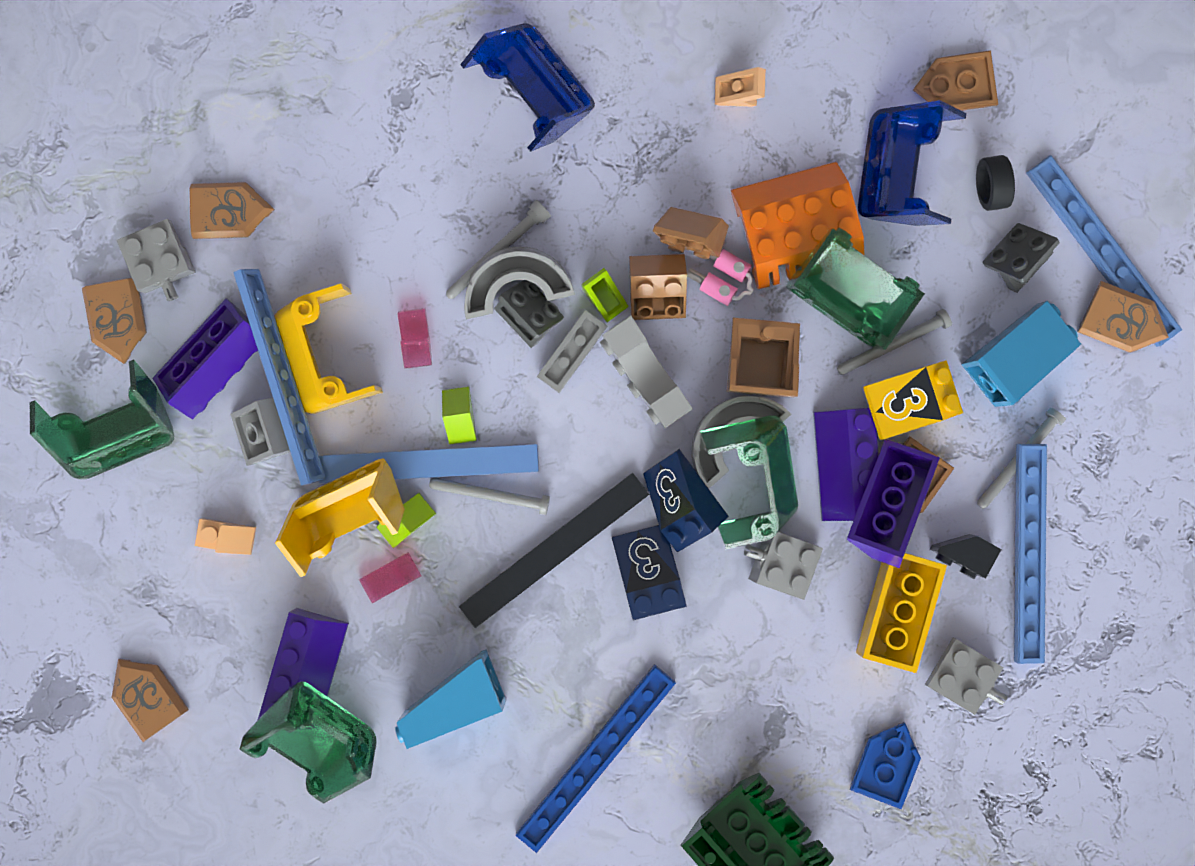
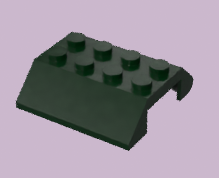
M756 773L737 783L699 817L681 843V847L698 866H829L833 862L834 856L826 847L822 848L823 844L820 840L802 844L809 838L812 831L807 826L804 827L805 823L789 806H785L786 802L782 798L769 803L765 802V800L772 796L774 788L771 785H767L768 782L760 773Z

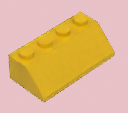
M905 553L900 568L881 562L856 653L864 659L917 673L947 565Z

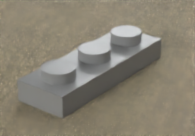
M585 310L537 377L560 393L608 326Z

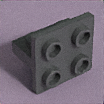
M1017 223L983 260V264L985 267L998 272L1009 290L1018 293L1054 253L1053 250L1060 242L1057 237Z
M523 280L502 293L498 298L500 302L494 307L496 312L530 348L534 347L552 327L564 318L557 306L548 301L540 292L538 286L527 280Z

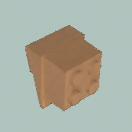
M732 318L727 392L798 397L800 323Z

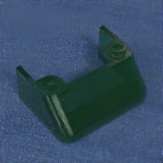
M134 359L129 361L131 386L128 389V396L132 403L83 422L79 416L73 413H60L50 417L35 400L30 402V435L73 478H92L167 447L174 441L173 426L157 387Z
M766 416L700 431L708 455L737 449L739 460L744 465H763L770 512L723 522L718 527L725 549L773 538L798 509L788 432L783 420L777 416Z

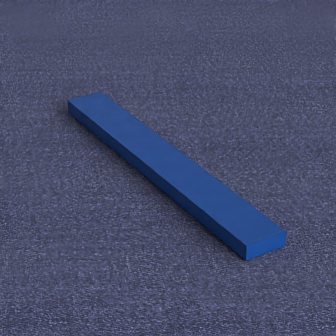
M654 664L524 822L515 836L537 853L673 688L676 681Z

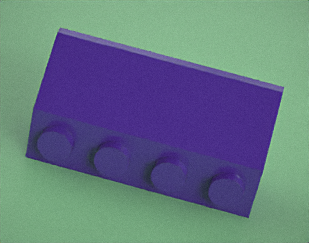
M226 298L156 373L152 379L169 405L193 420L198 413L205 410L208 402L225 388L226 383L231 377L244 367L245 362L258 351L248 317Z
M870 408L813 412L821 521H854L878 459L877 431Z
M885 439L847 540L871 558L900 568L940 457Z
M299 608L288 613L257 720L284 728H319L349 623Z

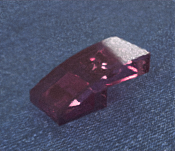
M426 308L398 311L404 369L432 365Z
M409 552L362 577L359 581L371 603H374L421 577V574Z

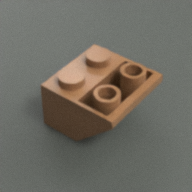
M670 207L654 225L653 232L660 237V242L669 245L668 249L679 253H684V250L694 251L693 255L709 259L710 256L720 257L729 225L722 218Z
M685 254L629 256L632 318L634 320L686 318L687 270Z

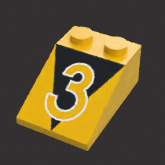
M947 360L863 387L880 440L963 413Z

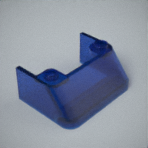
M527 23L485 33L460 64L463 69L480 64L488 77L493 79L506 78L538 117L533 123L536 138L527 147L530 152L555 142L586 117L595 107L591 95L541 33Z
M941 100L877 110L872 115L869 123L858 199L859 214L871 220L912 226L951 224V218L929 210V204L926 200L913 198L921 145L932 144L937 140L941 132L942 122L966 119L967 113Z

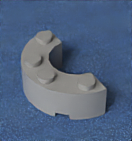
M530 247L505 248L488 256L473 272L465 295L466 319L493 314V301L497 291L504 284L513 280H527L535 283L543 290L548 301L572 296L575 293L565 269L547 253Z
M629 316L602 335L601 346L609 356L613 354L616 359L612 362L613 366L620 376L626 374L630 380V383L627 384L629 390L635 398L641 396L649 409L646 412L655 425L660 422L666 428L693 409L679 387L657 360L646 341V337L632 316Z
M757 396L736 397L718 404L703 417L694 433L691 455L695 471L706 486L710 488L729 471L723 461L722 448L724 440L732 430L740 425L748 424L759 427L765 433H771L791 413L777 402Z

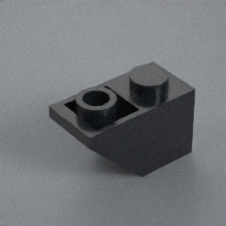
M971 534L933 544L930 548L931 551L937 553L935 557L937 560L948 566H951L952 562L961 566L959 572L972 579H975L976 576L986 579L1002 550L986 540Z

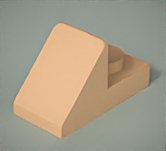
M756 67L716 77L715 105L756 106L757 99L765 97L766 69Z
M201 518L198 523L195 546L215 549L217 553L251 555L256 527Z

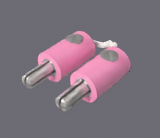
M725 249L721 251L719 258L710 256V259L715 261L713 267L741 283L748 277L747 289L749 291H744L739 296H735L738 288L709 272L707 276H704L692 268L687 272V277L701 284L700 291L726 306H729L732 300H740L745 295L750 296L754 290L751 288L752 276L749 274L752 265Z

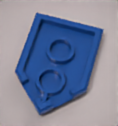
M905 722L868 738L850 786L851 791L901 810L921 760Z

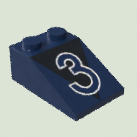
M680 449L643 473L660 530L676 552L709 535L729 517Z
M659 525L612 537L633 621L687 607L671 545L661 532Z

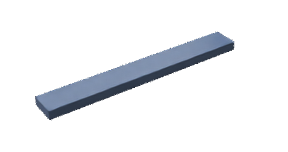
M1049 155L1026 172L1107 282L1155 302L1169 338L1154 343L1156 347L1162 346L1183 329L1052 155Z
M237 270L233 273L301 486L326 479L260 270Z
M538 444L319 456L326 478L319 481V483H329L382 458L390 466L394 479L539 472Z
M1016 444L1014 662L1017 664L1045 663L1047 444Z

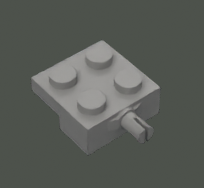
M169 219L117 240L136 289L139 292L146 294L162 287L167 301H173L178 298L173 282L196 273L186 248L181 245L172 221Z
M767 528L760 548L747 544L745 547L754 553L744 550V555L755 559L748 579L757 584L804 600L823 548Z
M954 637L925 683L929 688L974 715L988 697L999 703V705H1003L1005 702L996 697V695L1007 700L1006 694L994 688L995 681L1003 667Z

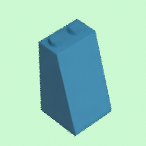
M1048 301L1038 303L961 364L994 407L1014 405L1082 345L1077 339L1078 334L1072 326L1065 324L1060 317V310L1054 304Z
M487 649L478 653L404 711L397 721L395 731L400 743H405L406 749L503 711L506 698Z

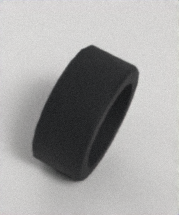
M1004 155L982 158L977 165V194L980 204L987 211L1008 208L1014 200V171L1008 157Z

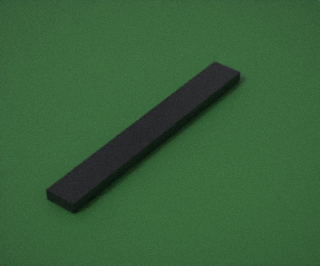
M631 473L459 605V608L474 628H477L641 502L649 493L634 473Z

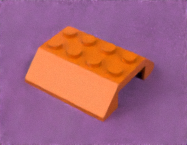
M837 162L731 190L737 217L741 216L753 259L754 268L752 273L757 289L770 287L769 274L772 284H779L778 266L784 264L786 266V276L789 281L796 280V271L798 277L803 278L822 273L823 266L825 271L832 270L833 251L838 250V259L842 267L849 265V259L852 264L865 260L864 236L849 181Z

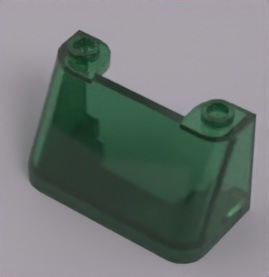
M832 228L792 276L786 288L863 343L874 349L886 350L925 293L918 289L920 284L908 276L904 279L894 277L853 248V243L850 241L852 236L841 228L836 230Z
M300 681L290 687L244 734L239 750L252 758H260L266 754L268 747H270L307 772L306 789L308 793L324 804L371 778L377 739L374 731L367 724L310 684Z

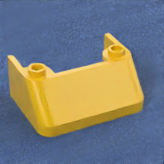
M342 283L300 296L278 310L274 315L304 411L307 413H320L383 393L382 388L375 385L347 393L345 384L340 378L335 376L321 378L305 325L313 323L318 319L320 315L319 304L352 294L350 288Z
M382 458L302 495L292 504L275 544L300 577L306 575L312 559L316 557L323 558L331 552V546L335 538L374 520H378L381 525H386L392 535L398 533L405 509L392 470L386 460Z

